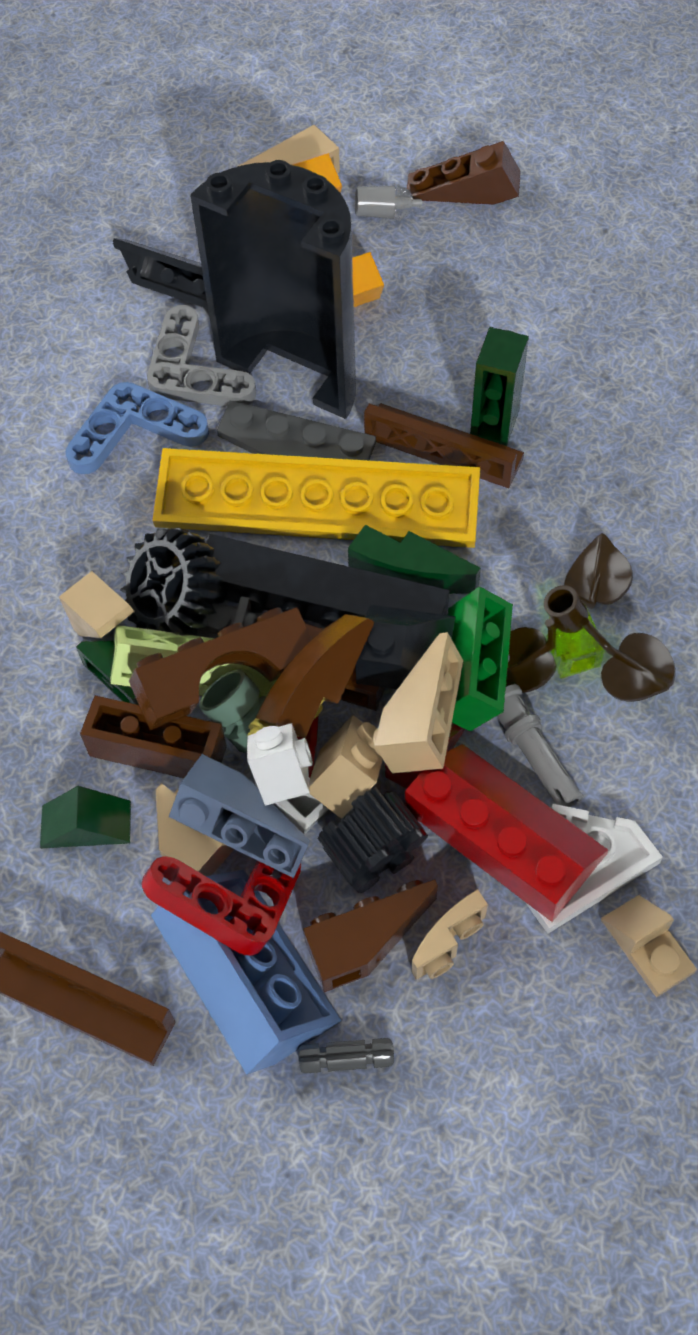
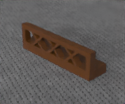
M369 403L364 411L365 434L376 436L377 443L440 465L480 467V479L508 489L524 458V452L382 403L379 406Z
M0 931L1 995L154 1066L176 1023L168 1008Z

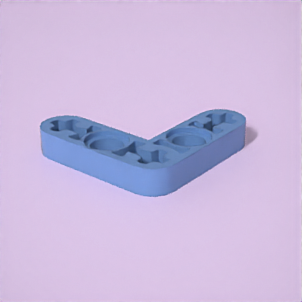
M122 382L114 385L70 441L65 452L71 470L79 474H90L103 464L131 424H135L181 445L192 447L202 444L209 435L207 418L200 411L134 383ZM129 396L132 397L133 403L125 401L123 404H119V399L126 400ZM156 410L168 412V416L160 421H153L148 418ZM104 423L116 426L109 434L102 435L95 432L97 427ZM193 424L198 426V430L191 429L188 433L184 431V426L192 427ZM90 449V458L84 456L83 458H81V460H78V453L81 455H85Z

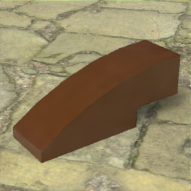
M345 614L321 631L304 646L284 669L269 691L256 718L277 727L292 723L296 736L306 738L322 700L336 704L339 703L375 622L369 618Z

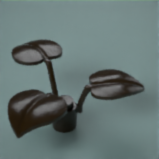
M601 533L582 551L570 568L564 585L551 589L545 596L544 609L550 617L545 621V626L548 628V640L546 641L542 632L535 628L521 627L511 631L506 687L516 684L519 685L522 693H526L542 687L551 679L557 668L555 659L549 653L556 646V629L565 633H576L585 629L612 656L602 667L601 679L607 692L618 700L626 702L645 700L669 690L674 684L676 675L675 664L668 649L659 639L645 633H632L623 639L617 650L599 633L588 619L587 608L593 609L596 606V602L603 605L617 602L628 592L633 581V571L630 563L605 534Z

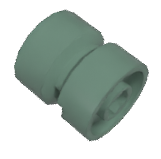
M236 669L229 671L212 683L202 696L199 707L212 722L222 724L225 737L239 752L246 753L247 734L250 732L249 725L256 718L266 696L259 697L260 690L243 670Z

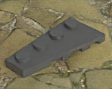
M231 400L217 428L218 437L253 454L369 461L376 445V436Z

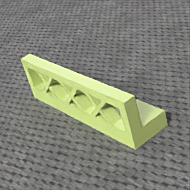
M117 625L114 634L115 652L110 676L111 684L130 686L129 680L134 669L138 668L137 662L145 657L161 653L164 658L177 653L179 646L192 639L202 638L206 642L214 638L193 635L181 636L172 632ZM223 664L210 669L201 677L199 695L203 696L205 691L218 678L236 669L243 670L260 690L259 697L264 695L267 697L277 680L269 682L261 673L245 665Z

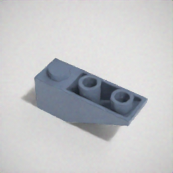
M201 754L181 782L169 814L170 818L292 878L296 875L310 843V840L274 804L264 805L259 789L244 774Z

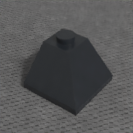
M370 605L364 618H369L375 623L356 663V684L398 689L439 633L448 632L452 639L455 616Z

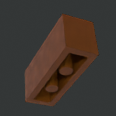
M94 695L80 732L90 757L179 778H185L201 754L222 763L227 748L222 724L184 716L150 730L139 705Z

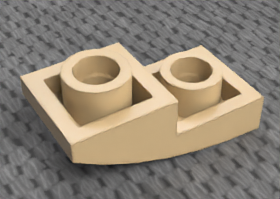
M478 889L447 911L427 933L412 959L411 972L416 980L426 974L430 979H434L447 972L454 965L452 959L457 955L458 943L454 936L458 935L460 940L472 936L483 927L482 920L486 917L488 904Z

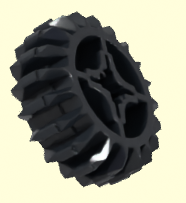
M158 528L156 533L145 534L144 542L135 543L136 554L134 556L126 557L130 565L128 571L121 573L126 577V585L120 591L126 594L127 598L125 601L135 611L128 616V621L136 624V628L172 632L181 636H196L198 628L208 626L206 615L216 613L212 605L214 599L222 597L216 592V587L223 578L215 572L221 562L212 558L215 549L205 544V538L200 537L198 534L190 533L189 530L182 528Z

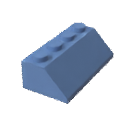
M244 869L206 876L238 896L241 895L249 879ZM186 890L183 895L188 897L191 892ZM254 891L258 901L266 905L259 892ZM198 898V903L202 909L211 914H218L214 903L205 898ZM160 906L151 914L164 940L174 953L187 978L192 983L247 1075L277 1064L297 1051L301 1045L309 1043L341 1022L340 1017L279 923L273 936L258 954L249 956L234 951ZM228 915L225 920L230 922L233 917ZM247 927L246 931L251 934L252 930Z

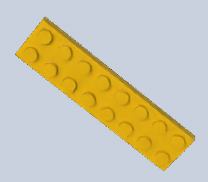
M162 448L152 521L154 526L159 528L354 540L362 528L367 525L400 543L410 531L437 546L475 548L480 467Z

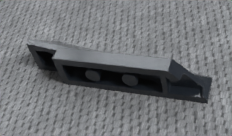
M113 239L112 244L114 248L121 251L129 268L126 272L131 283L208 309L200 262L134 241Z

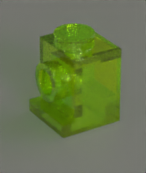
M588 612V619H589L590 623L596 628V626H595V624H594V622H593V620H592V618H591V616H590V614H589V612ZM556 629L555 648L550 653L554 658H561L558 674L562 679L600 667L605 650L585 629L576 633H565Z

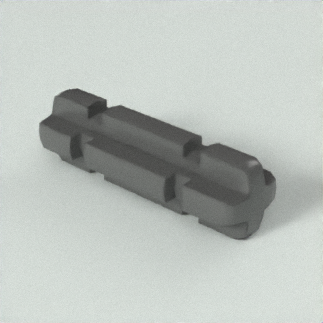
M389 1038L372 1039L370 1044H365V1040L327 1042L326 1047H319V1043L303 1044L299 1047V1067L303 1073L321 1072V1068H328V1072L367 1069V1064H374V1068L390 1067L394 1063L393 1043Z

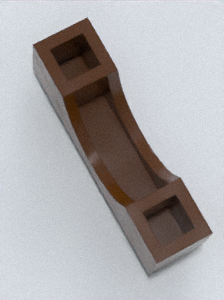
M296 607L286 612H282L281 608L269 610L257 618V623L243 627L241 622L235 623L219 631V637L204 642L202 638H195L179 646L178 652L163 658L161 653H156L137 662L138 668L134 669L129 683L150 730L191 714L199 703L201 677L216 666L241 664L255 669L269 682L277 680L288 664L312 640L298 608Z

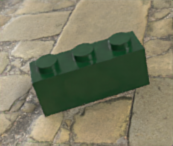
M489 327L476 362L470 434L504 446L508 445L520 410L529 336L510 330Z

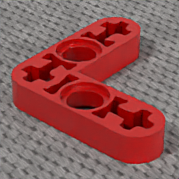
M162 856L151 864L143 876L141 884L145 895L155 904L243 955L253 956L258 954L273 936L301 872V863L294 878L279 871L280 876L276 879L270 876L274 868L257 861L241 895L238 896L180 860ZM163 878L168 879L170 884L168 885L163 882ZM186 890L191 892L188 897L183 895ZM254 891H261L267 894L274 906L262 904L256 898ZM198 898H205L214 903L218 914H211L202 909L198 903ZM228 915L233 917L230 922L225 920ZM247 927L252 930L251 934L246 931Z

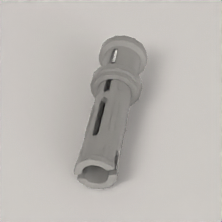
M519 685L507 686L504 712L497 716L506 730L505 738L508 742L519 746L555 804L566 807L575 805L573 800L576 799L577 802H580L584 795L578 790L541 733V719L536 714L532 715L522 700V690Z

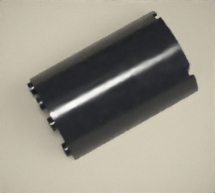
M283 160L241 165L210 175L204 183L190 194L216 362L231 369L250 374L267 351L280 355L328 376L313 396V405L347 419L356 397L352 229L351 215L345 199L325 177L308 169L290 165Z

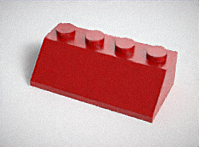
M464 744L446 752L443 769L423 770L405 790L406 806L419 822L551 922L563 910L609 851Z

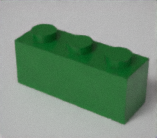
M480 586L449 607L447 614L455 616L452 641L463 659L452 723L468 731L474 730L504 712L513 604Z

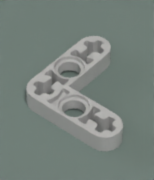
M177 305L169 309L165 314L147 373L150 391L173 400L228 406L230 400L247 405L251 404L256 397V385L253 376L249 373L189 365L199 331L198 314L195 309L187 305ZM182 319H187L188 321H185L182 325V335L178 334L176 324L180 323ZM172 347L184 350L182 354L176 357H168L164 354L166 350ZM165 376L171 377V379H167L165 384H159V381H163ZM184 377L185 387H180V384H183L182 378ZM198 381H208L212 384L205 391H197L192 388ZM219 382L224 383V386L221 385V392H219ZM238 385L245 386V388L241 389L240 393H233V390H236Z

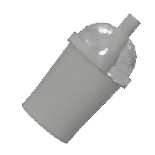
M393 184V186L356 187V216L393 219V221H399L400 218H404L411 213L412 207L422 206V199H413L410 190L400 186V184Z

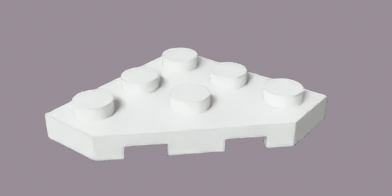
M552 804L550 808L609 851L553 922L527 904L547 934L660 864L663 858L636 821L620 817L611 820L589 815V811Z

